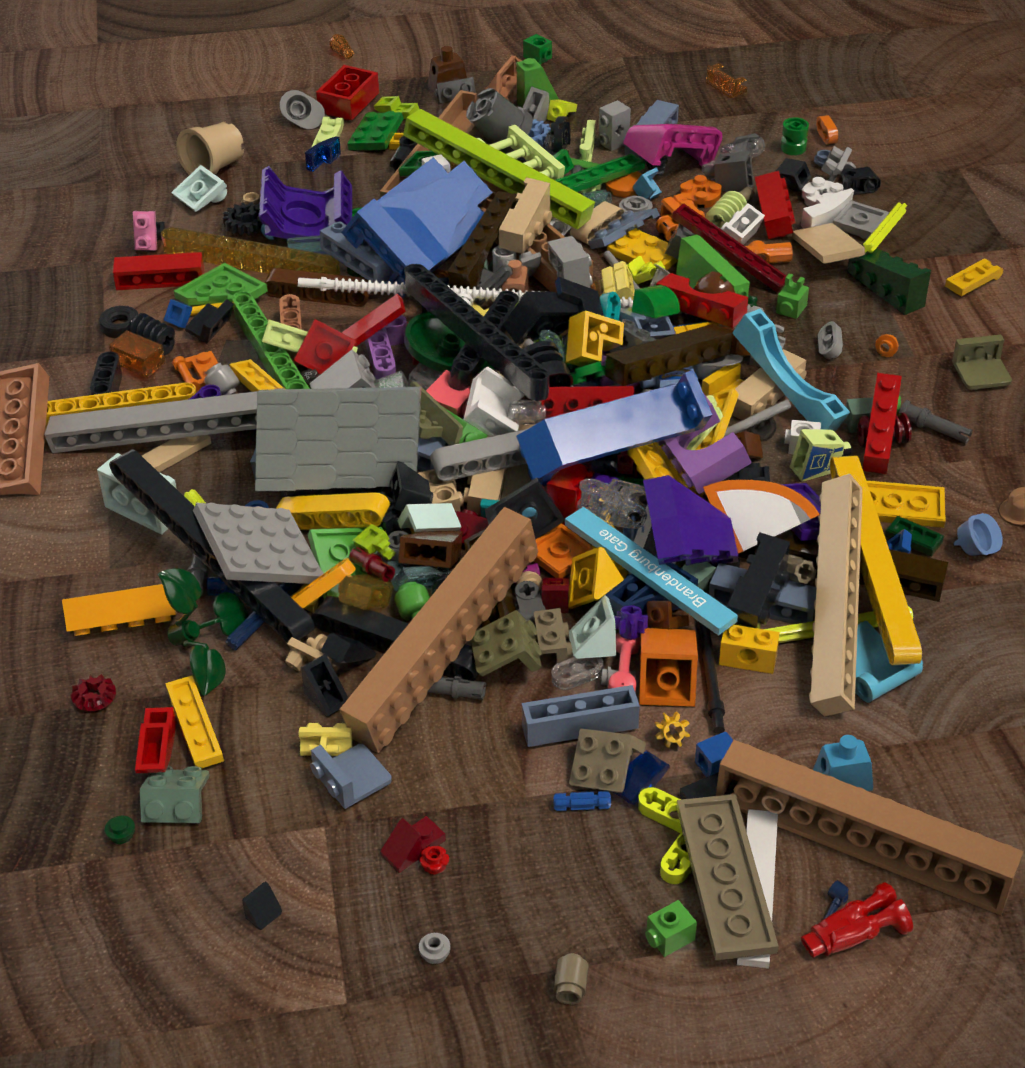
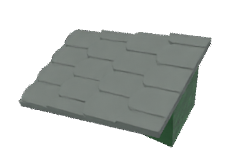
M421 387L259 390L257 392L255 491L391 487L390 480L397 461L403 462L417 472Z

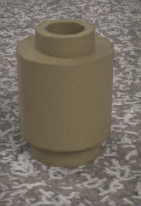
M566 954L557 960L553 990L556 993V999L568 1005L578 1004L586 992L589 964L578 954Z

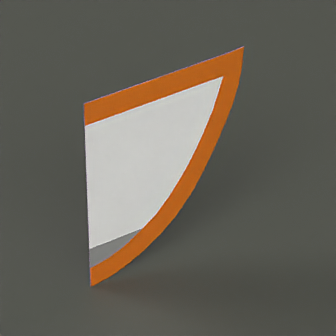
M726 480L703 487L710 504L731 518L738 553L757 545L756 539L759 532L776 536L820 515L815 506L804 496L791 488L773 482Z

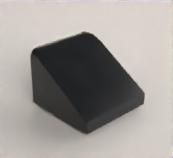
M266 881L242 899L245 918L259 930L264 929L282 914L281 906Z

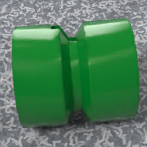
M793 117L783 122L781 151L785 154L796 156L805 153L809 123L805 119Z

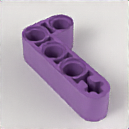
M403 315L365 340L373 375L380 385L389 380L397 383L396 366L391 346L404 343L407 321Z

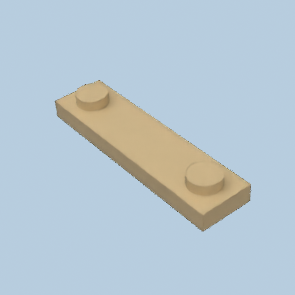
M208 435L171 439L142 455V457L158 472H161L211 444V438Z

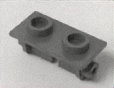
M474 77L438 83L435 95L439 97V103L452 101L460 90L476 93Z

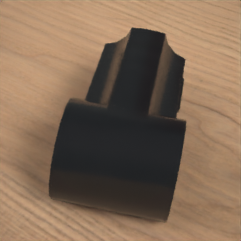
M405 136L400 138V146L390 160V167L395 171L418 144Z

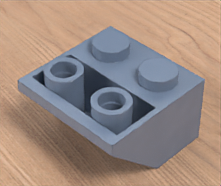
M632 307L620 308L619 321L627 319L634 322L635 327L650 332V336L656 340L676 334L668 316L651 318L633 313Z

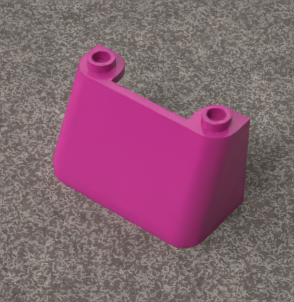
M680 124L634 125L627 131L623 144L650 164L659 166L661 164L660 159L663 156H671L674 148H680L698 160L699 165L705 168L706 165L713 164L723 135L717 128Z

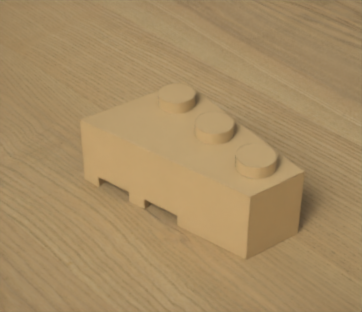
M527 177L524 181L525 189L523 193H518L516 196L518 202L515 208L509 209L499 228V248L522 254L533 244L534 239L537 235L541 234L545 225L549 224L552 218V211H550V183Z

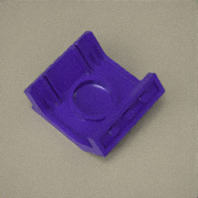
M270 166L262 169L259 219L265 225L264 235L320 245V230L339 221L347 225L352 219V184L342 171L334 174L333 188L319 192L288 187L281 182Z

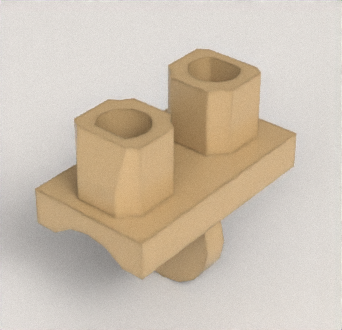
M320 634L315 639L309 637L306 642L307 644L291 637L287 643L291 649L285 660L287 665L296 671H300L306 661L311 662L322 656L321 649L327 636ZM328 657V659H329V661H330V663H331V665H332V667H333V669H334V671H335V673H336V671L338 670V667H337L336 665L332 664V659H331L330 657Z

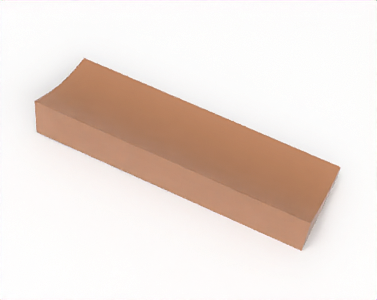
M39 363L0 371V495H40L50 376Z

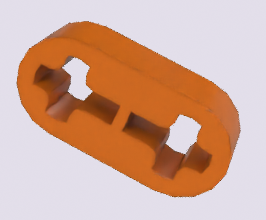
M818 116L816 127L824 143H837L838 130L830 116Z

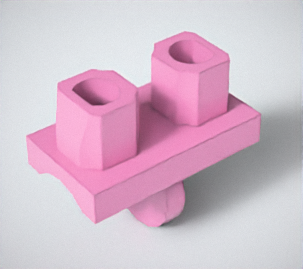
M133 211L135 250H157L155 211Z

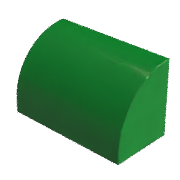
M656 285L635 289L632 312L651 318H658L680 313V305L677 296L670 288Z

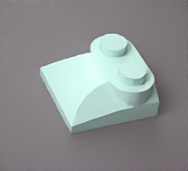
M200 165L171 193L197 212L210 202L222 201L227 195V185L219 177Z

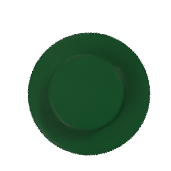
M124 815L111 818L105 825L107 838L116 844H124L130 841L135 832L134 821Z

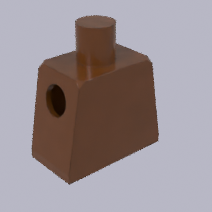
M442 47L441 56L431 59L428 87L434 94L438 83L467 78L464 62L457 53L453 52L452 47Z

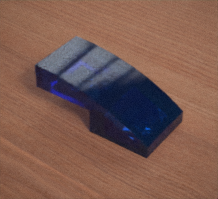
M335 136L326 139L305 152L306 170L314 172L323 162L331 164L341 155L340 137Z
M646 750L644 754H640L629 763L624 791L622 793H613L634 805L639 799L640 792L645 788L655 787L669 770L670 765Z

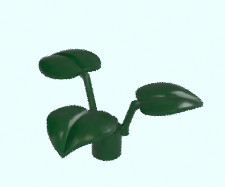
M179 568L167 569L159 572L157 575L162 582L170 606L177 613L184 614L175 621L174 625L169 627L167 632L168 639L175 646H193L190 651V666L198 691L201 696H205L221 684L225 677L226 668L224 660L217 650H209L208 644L194 642V640L200 634V629L219 622L222 633L225 636H229L248 617V613L243 602L236 595L224 592L219 594L213 603V609L218 618L199 625L194 621L187 620L198 607L196 600L201 596L200 584L196 577L187 570Z

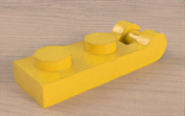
M982 259L947 278L945 287L962 297L992 279L998 280L1003 274V268L997 265L993 266L991 261Z

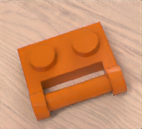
M208 351L187 358L182 356L175 357L172 364L175 370L179 371L184 382L195 385L196 392H198L202 387L206 386L204 378L207 375L205 372L218 364V361L212 351ZM193 368L199 380L193 378L188 369Z

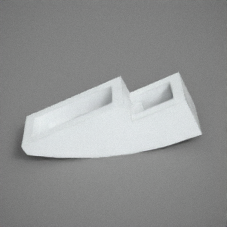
M850 188L817 198L815 205L803 208L801 227L805 229L833 223L836 216L853 199L854 190Z

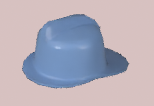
M982 513L969 517V520L958 527V540L953 543L954 546L961 545L967 555H988L996 553L1001 549L1003 537L994 518Z

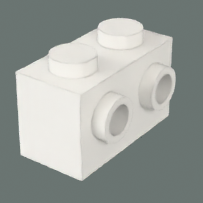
M747 204L740 212L737 211L730 222H726L721 229L744 245L757 232L765 215L750 204Z

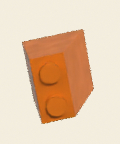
M645 628V633H641L639 705L695 707L698 661L696 630Z

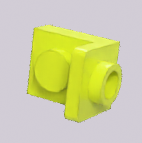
M550 100L547 119L555 121L558 116H567L569 112H576L577 104L564 100Z
M641 256L634 258L627 264L636 284L651 280L657 270L651 261L645 264ZM662 261L654 263L665 269Z

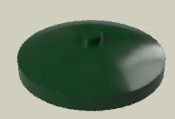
M431 312L421 313L413 317L406 326L404 343L408 352L417 361L431 369L443 373L446 370L451 372L453 361L465 345V342ZM486 361L479 372L489 367L490 364Z

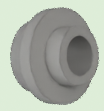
M440 933L427 934L420 940L419 953L428 963H441L450 953V941L445 935ZM438 945V947L432 948L430 946Z

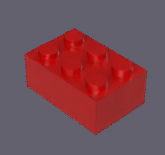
M343 65L316 91L317 101L323 106L325 114L327 116L340 117L344 120H353L379 94L378 72Z

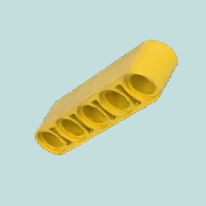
M381 493L293 496L282 498L276 509L284 508L289 510L300 530L368 527L371 524L379 526L390 506V502Z

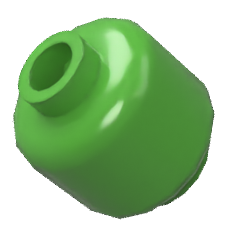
M407 582L401 585L394 597L401 618L406 621H412L429 600L430 596L426 587L422 584H417V582Z

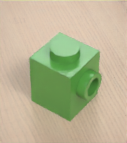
M677 900L647 917V931L645 935L649 944L653 948H657L666 957L695 941L697 922L682 903Z

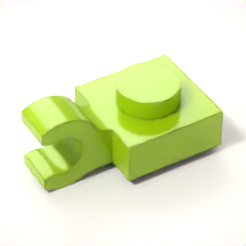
M373 524L369 525L353 539L356 547L362 548L369 554L378 551L386 560H390L396 554L389 547L390 542L388 540L390 538L387 533Z

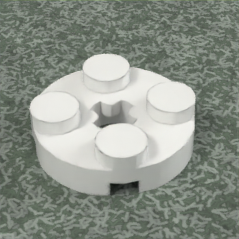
M815 177L812 179V182L807 183L803 187L801 197L805 199L804 203L808 207L816 204L817 198L843 191V185L841 183L825 181L822 177Z

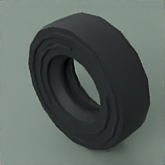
M120 305L106 309L99 318L101 331L106 336L112 338L127 337V325L138 315V311L133 307ZM116 320H127L126 322L120 324L112 323Z

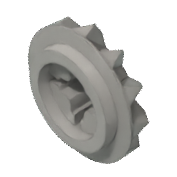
M630 196L624 198L619 203V207L624 209V212L632 210L634 213L652 209L653 207L650 200L641 196Z

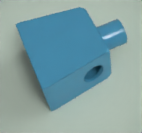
M844 735L840 738L839 743L822 746L813 768L814 771L835 777L840 781L861 787L866 791L873 790L872 763L862 740H857L852 735Z

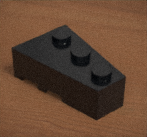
M759 532L756 539L757 552L755 555H749L747 563L750 566L744 577L740 576L727 605V608L738 615L737 622L734 625L758 629L762 624H767L771 613V606L777 605L781 594L780 589L781 587H786L790 579V572L787 571L790 542Z

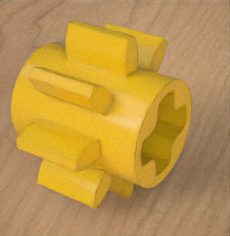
M675 712L673 717L662 713L664 719L661 723H654L660 729V732L655 737L658 740L665 737L664 744L668 748L671 742L677 743L681 747L683 737H690V734L684 728L689 725V722L687 720L679 722L680 714L678 712ZM670 724H673L676 727V733L674 735H671L669 733L670 730L668 726Z

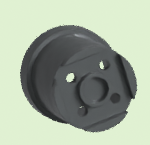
M488 88L478 94L479 99L476 103L472 101L468 107L467 119L485 137L488 145L507 139L509 126L516 125L527 135L532 128V116L523 108L516 107L493 88ZM509 146L499 151L507 154L514 150Z

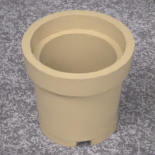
M221 122L203 128L192 127L181 131L177 138L176 149L179 161L189 175L200 165L215 175L219 169L239 160L243 156L244 149L241 150V144L244 142L241 133L233 124Z

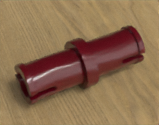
M356 547V550L354 548L349 554L350 561L362 567L365 573L369 575L374 574L384 582H389L388 579H393L395 568L383 562L378 555L369 554L360 547Z

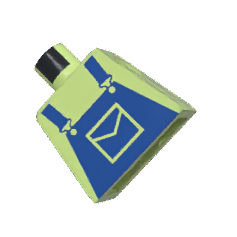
M802 429L790 468L801 482L831 474V457L850 456L851 445L849 442H843L833 430Z

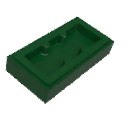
M900 516L895 518L885 533V537L891 539L903 529L907 530L912 534L911 548L931 557L944 540V535Z

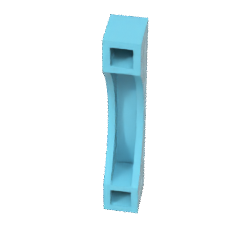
M761 308L744 314L733 331L734 336L807 421L821 422V430L836 431L850 411L836 395L816 389L794 370L781 348L774 323Z

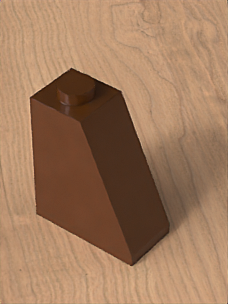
M428 531L403 535L400 537L398 563L451 568L461 557L463 531Z

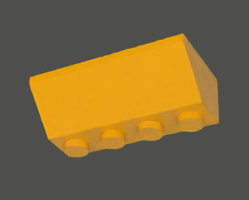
M162 584L62 599L67 632L74 631V636L90 634V628L100 626L101 632L118 629L117 624L128 622V627L145 625V619L155 618V623L171 621V615H176V611L170 606Z

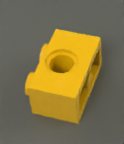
M732 625L723 632L719 665L773 674L780 632Z

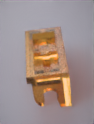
M720 63L707 66L706 83L730 98L747 92V87L740 85L747 80L744 77L737 79L731 77L719 69L724 67Z

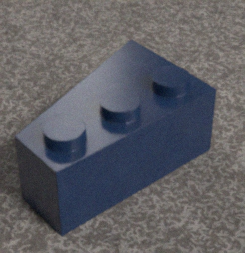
M673 563L666 564L698 587V579ZM630 574L605 594L609 598L614 616H617V611L621 612L622 607L629 605L641 608L642 615H647L648 601H670L633 574ZM671 602L672 611L679 609L677 605Z

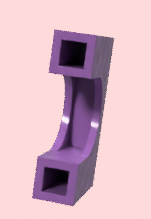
M705 394L704 396L713 415L703 429L657 442L659 446L664 444L662 449L669 460L674 458L671 462L679 474L681 472L684 473L681 475L688 488L693 486L698 494L704 492V486L722 481L752 463L745 447L734 432L700 450L686 449L693 438L720 422L712 403Z

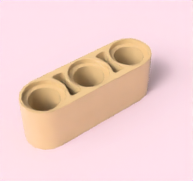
M604 201L593 208L591 219L578 230L571 227L570 235L589 245L588 241L595 237V232L608 228V223L622 218L621 215L625 213L624 209Z

